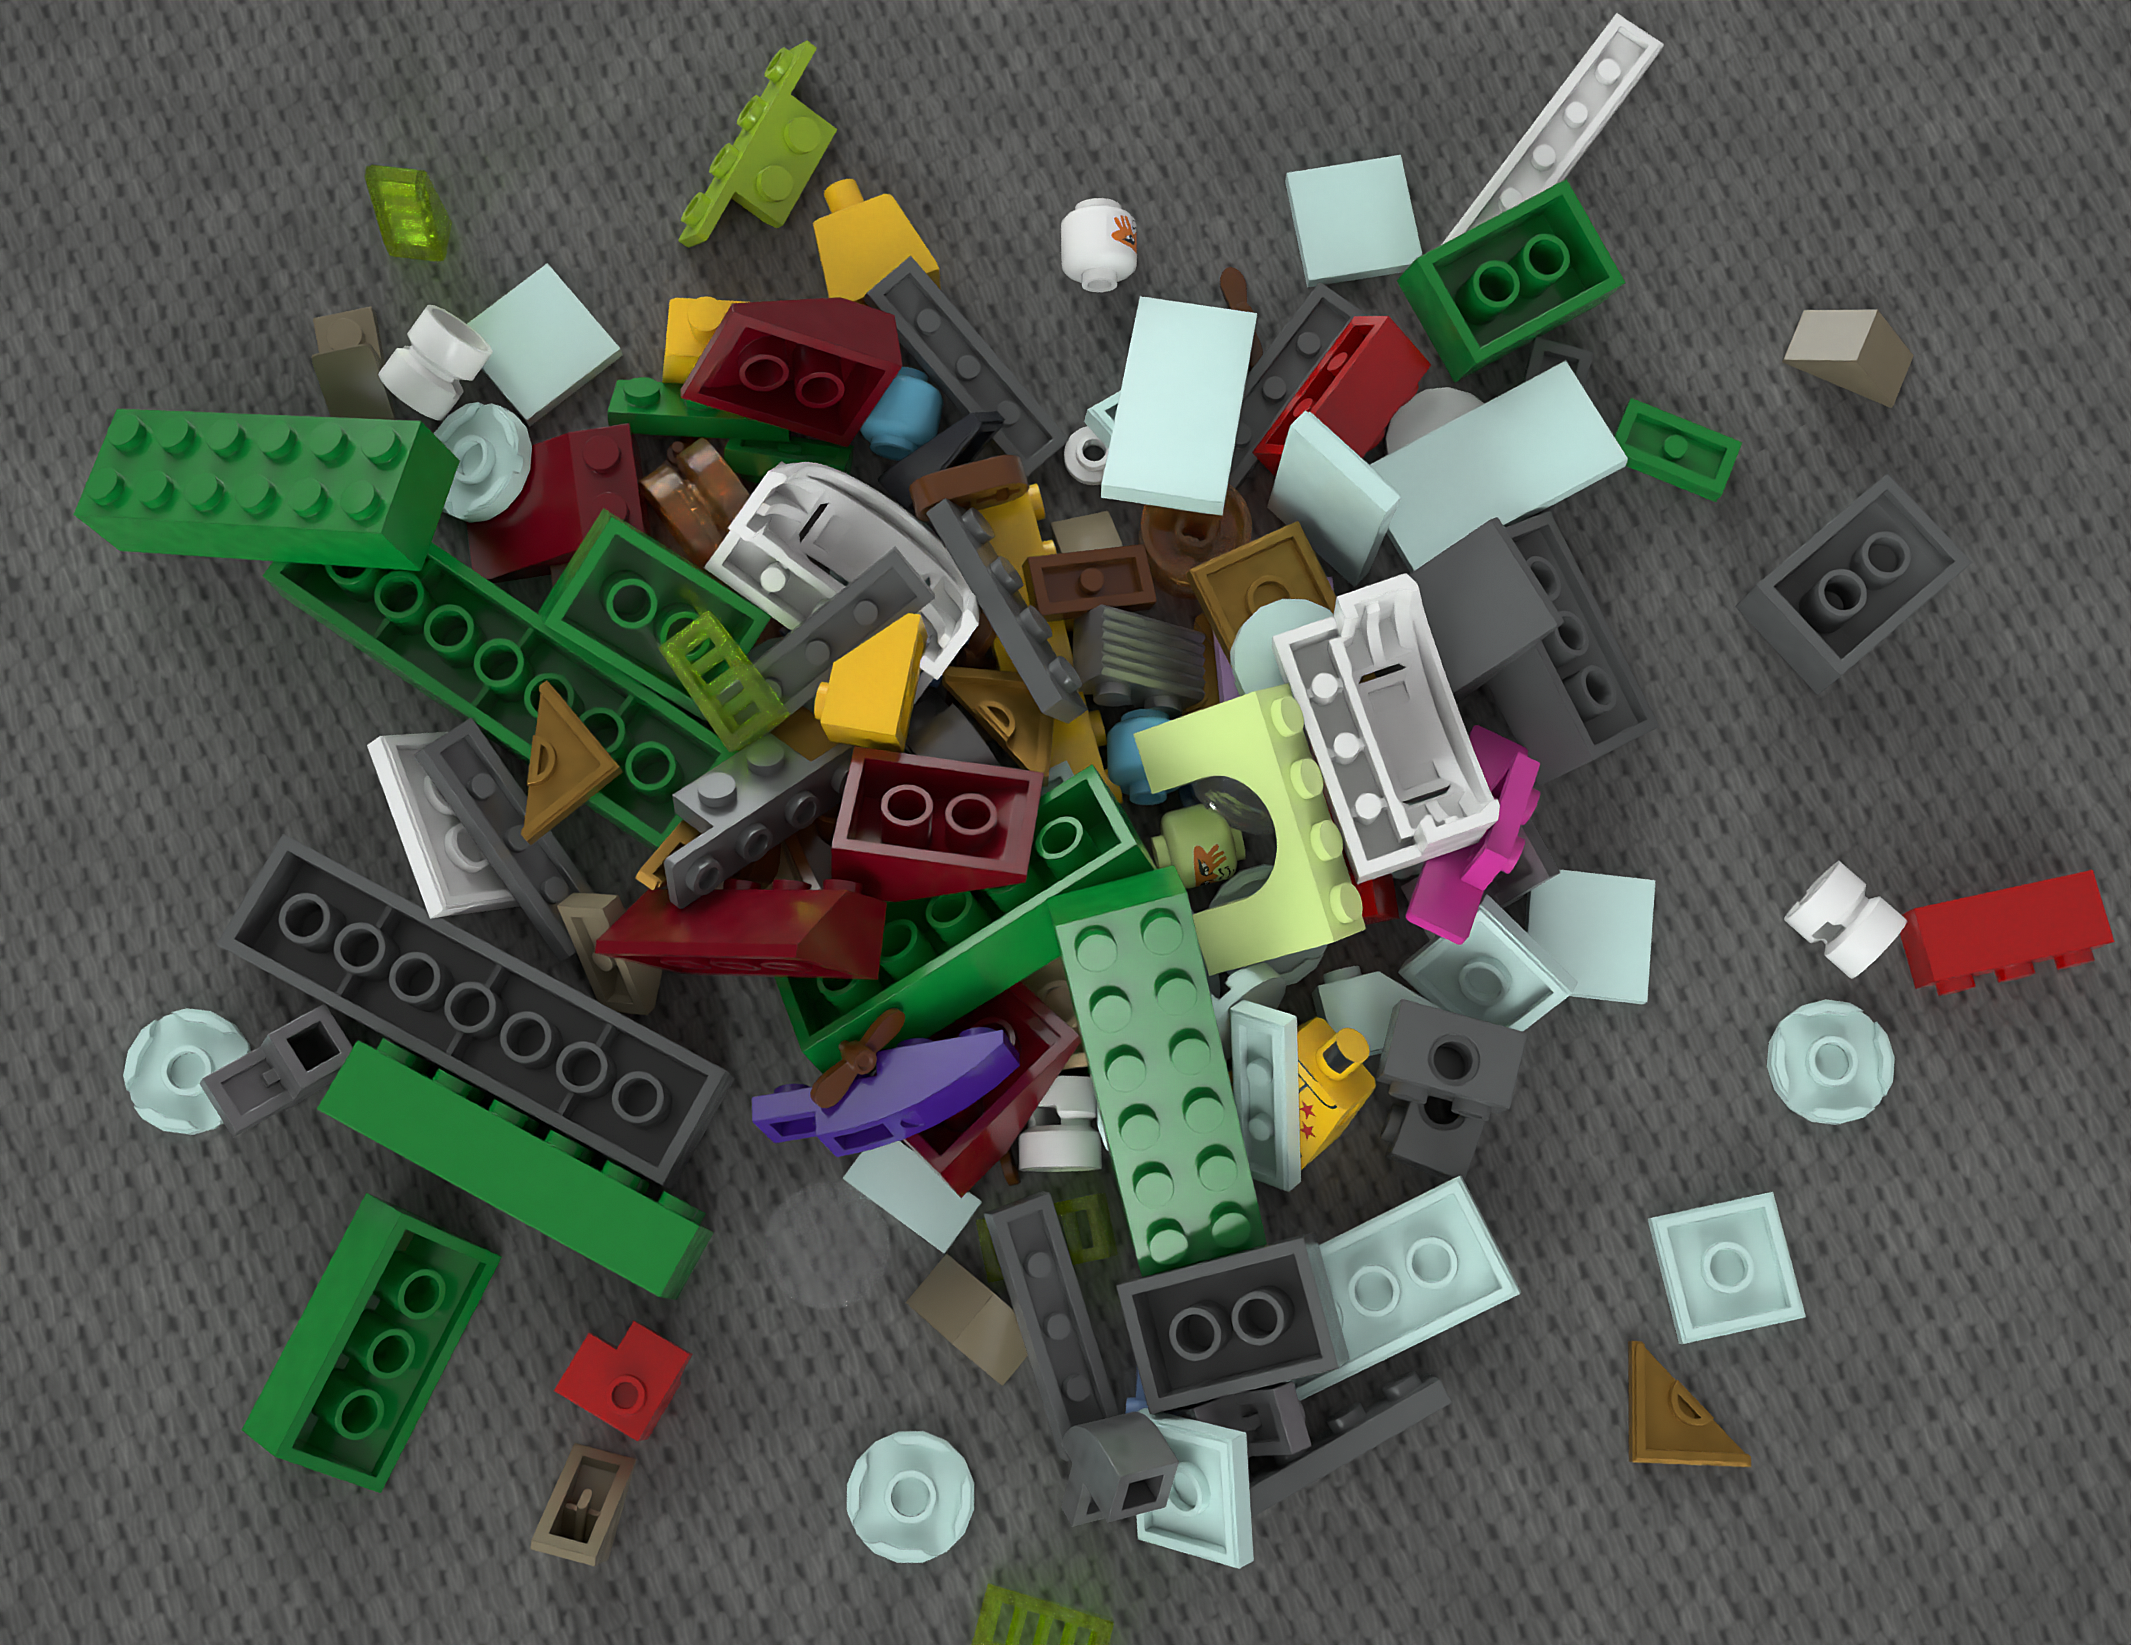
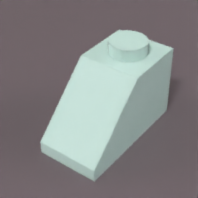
M1359 966L1346 967L1324 974L1325 984L1317 986L1312 992L1317 1016L1325 1019L1336 1033L1343 1028H1352L1361 1033L1369 1045V1056L1382 1053L1393 1007L1401 999L1441 1009L1379 971L1361 975Z

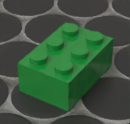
M1567 179L1419 256L1396 280L1454 383L1530 343L1536 337H1541L1600 305L1626 283Z
M605 508L599 514L538 611L544 625L706 721L708 715L701 708L703 702L732 680L772 617L730 586Z

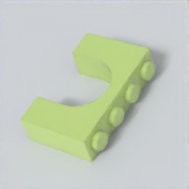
M1289 683L1254 691L1133 734L1152 794L1187 785L1211 776H1226L1236 779L1251 788L1267 807L1274 823L1277 838L1276 859L1273 870L1263 887L1254 895L1223 903L1192 915L1209 976L1333 943L1366 929L1362 917L1363 906L1361 896L1351 882L1342 854V836L1338 827L1332 822L1323 794V776L1319 766L1312 759L1303 730V713L1300 705L1293 698Z

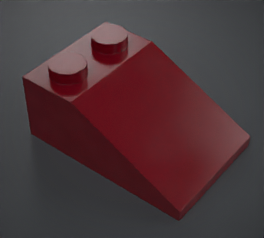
M841 297L732 303L682 386L681 398L848 447L903 366L895 315Z
M630 424L568 432L532 445L529 474L522 491L510 506L490 520L473 523L466 522L472 570L491 583L551 575L550 566L570 562L603 508L651 537L647 502L643 490L644 479L639 445Z
M854 746L831 846L832 879L860 883L863 885V895L890 902L1026 883L1044 773Z
M1021 981L927 1038L933 1042L959 1037V1034L967 1029L986 1027L996 1031L1003 1030L1019 1053L1020 1066L993 1090L943 1122L903 1139L960 1198L1007 1153L1081 1042L1080 1036Z

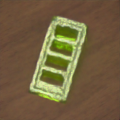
M380 165L366 166L365 181L383 243L389 255L437 262L444 261L447 254L452 221L425 170Z
M712 611L705 612L658 647L729 752L743 750L790 716L776 693ZM710 637L716 647L693 664H690L685 655ZM725 659L731 668L709 684H706L701 676ZM740 681L745 690L725 705H722L717 696ZM755 702L760 711L739 726L733 717Z
M1106 1193L1053 1203L1057 1216L1061 1215L1072 1265L1118 1255ZM1086 1210L1094 1245V1247L1083 1249L1076 1212ZM985 1218L975 1220L988 1283L1004 1280Z
M988 1583L971 1644L1019 1645L1026 1615L1029 1610L1040 1614L1032 1645L1047 1644L1053 1618L1065 1622L1059 1645H1074L1079 1626L1091 1630L1087 1645H1109L1114 1627V1619ZM1002 1603L1015 1606L1005 1643L993 1640Z

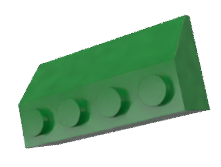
M366 1192L249 1414L242 1431L274 1457L381 1493L502 1256L406 1209Z

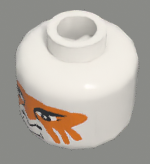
M1093 198L1078 203L1075 206V210L1071 211L1061 223L1063 272L1070 279L1082 283L1083 289L1090 292H1108L1115 289L1117 282L1127 279L1136 270L1137 242L1135 219L1127 211L1121 209V205L1111 199Z

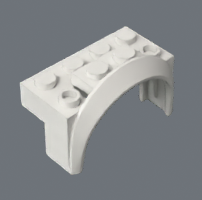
M781 461L775 468L768 471L728 527L729 533L704 567L792 631L845 588L843 584L812 563L807 555L851 583L896 546L924 581L929 577V588L935 594V599L916 613L922 617L928 638L926 648L920 660L919 667L921 672L914 704L933 678L939 679L977 628L982 610L976 596L970 590L944 543L923 523L897 503L860 480L834 468L812 462L785 464ZM829 503L800 543L799 533L819 505Z
M1407 573L1337 596L1333 616L1272 637V651L1284 684L1289 683L1293 698L1301 707L1304 717L1303 730L1312 759L1321 770L1323 792L1335 825L1341 833L1343 847L1357 884L1476 844L1480 841L1486 830L1498 821L1499 801L1498 799L1494 800L1455 702L1425 615L1419 587ZM1396 664L1406 667L1359 684L1363 675ZM1448 790L1447 793L1442 794L1440 796L1413 805L1407 804L1434 795L1436 793Z

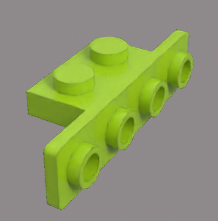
M808 40L790 50L785 47L781 48L769 63L764 73V76L770 80L761 97L758 95L752 97L740 113L737 125L742 128L733 146L728 143L719 151L709 169V173L715 177L706 193L699 192L696 194L681 217V221L687 226L678 241L684 246L690 248L705 242L709 238L730 199H733L760 220L775 228L784 225L837 131L834 126L791 95L817 49Z

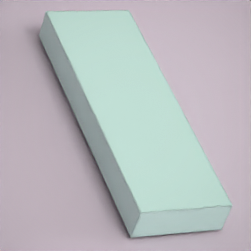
M1242 999L1230 1008L1233 1096L1252 1179L1289 1192L1301 1182L1297 1016Z

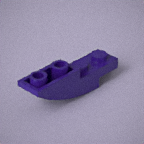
M986 1027L967 1029L961 1032L957 1038L934 1042L924 1038L907 1039L898 1043L896 1048L876 1052L877 1076L857 1074L845 1095L834 1106L821 1108L816 1105L810 1097L812 1087L808 1085L786 1084L775 1088L773 1094L752 1097V1122L773 1143L817 1136L836 1157L872 1150L906 1139L966 1109L993 1090L1020 1066L1019 1053L1003 1030L996 1031Z

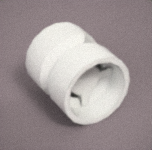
M427 305L407 333L412 345L397 348L378 375L382 383L405 404L429 418L443 421L464 392L459 380L473 381L493 351L490 345L462 320L435 305Z
M1838 861L1812 884L1801 901H1797L1788 911L1784 920L1810 943L1823 941L1826 944L1824 955L1852 979L1863 972L1888 948L1902 931L1907 920L1880 896L1868 899L1865 896L1866 884Z
M1057 1076L1027 1121L1028 1129L1019 1134V1170L1030 1172H1071L1102 1169L1101 1134L1091 1127V1121L1097 1117V1102L1090 1077Z

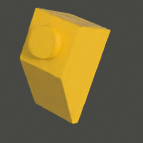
M907 613L833 663L829 683L821 682L819 684L814 706L815 719L821 720L820 724L830 742L899 753L904 752L921 672L919 667L920 660L926 648L928 638L921 615Z

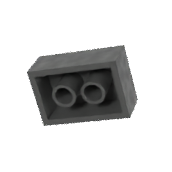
M1315 1232L1153 1275L1135 1277L1116 1285L1150 1414L1339 1369L1350 1359Z

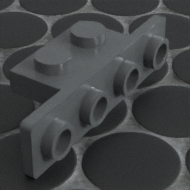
M769 732L674 793L672 796L675 813L702 834L668 856L664 861L670 902L679 909L685 908L702 895L712 892L720 883L751 862L761 859L770 849L800 829L808 827L816 818L839 804L843 798L855 745L839 743L810 762Z

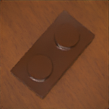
M1144 544L1027 557L1022 565L1030 605L1036 608L1047 622L1076 619L1101 604L1128 612L1150 610L1157 602Z

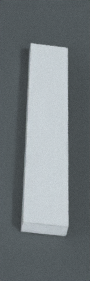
M1616 13L1442 244L1565 180L1660 53L1664 44Z

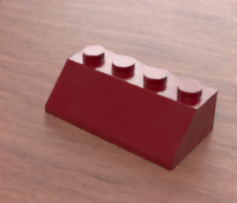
M726 879L723 882V889H714L683 909H679L670 902L668 889H648L596 940L595 953L678 974L878 980L887 902L863 895V885L860 883L837 879L824 880L822 890H811V884L796 880L775 879L773 880L772 890H762V885L756 882Z

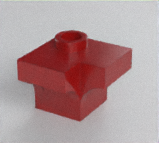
M633 1321L618 1347L594 1333H588L554 1391L636 1441L647 1440L682 1383L680 1378L693 1354L639 1321Z

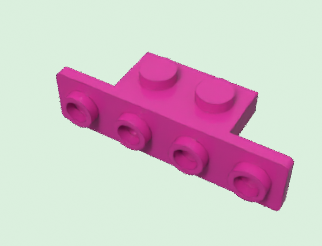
M1479 725L1473 726L1468 736L1494 800L1498 799L1499 801L1498 821L1486 830L1478 843L1424 861L1406 912V919L1409 922L1458 945L1463 944L1470 935L1484 890L1500 871L1509 874L1519 860L1525 845V839L1517 836L1520 825H1525L1528 822L1540 798V791L1533 788L1540 762L1527 757L1528 750L1525 747Z

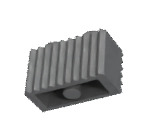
M1101 604L1074 619L1073 668L1082 682V687L1077 691L1083 692L1084 695L1093 694L1094 702L1099 705L1111 707L1134 705L1135 708L1144 707V709L1165 712L1169 715V719L1176 718L1181 715L1182 710L1201 702L1206 694L1202 690L1205 684V680L1202 677L1206 671L1202 667L1206 660L1202 656L1206 648L1202 643L1206 636L1199 631Z

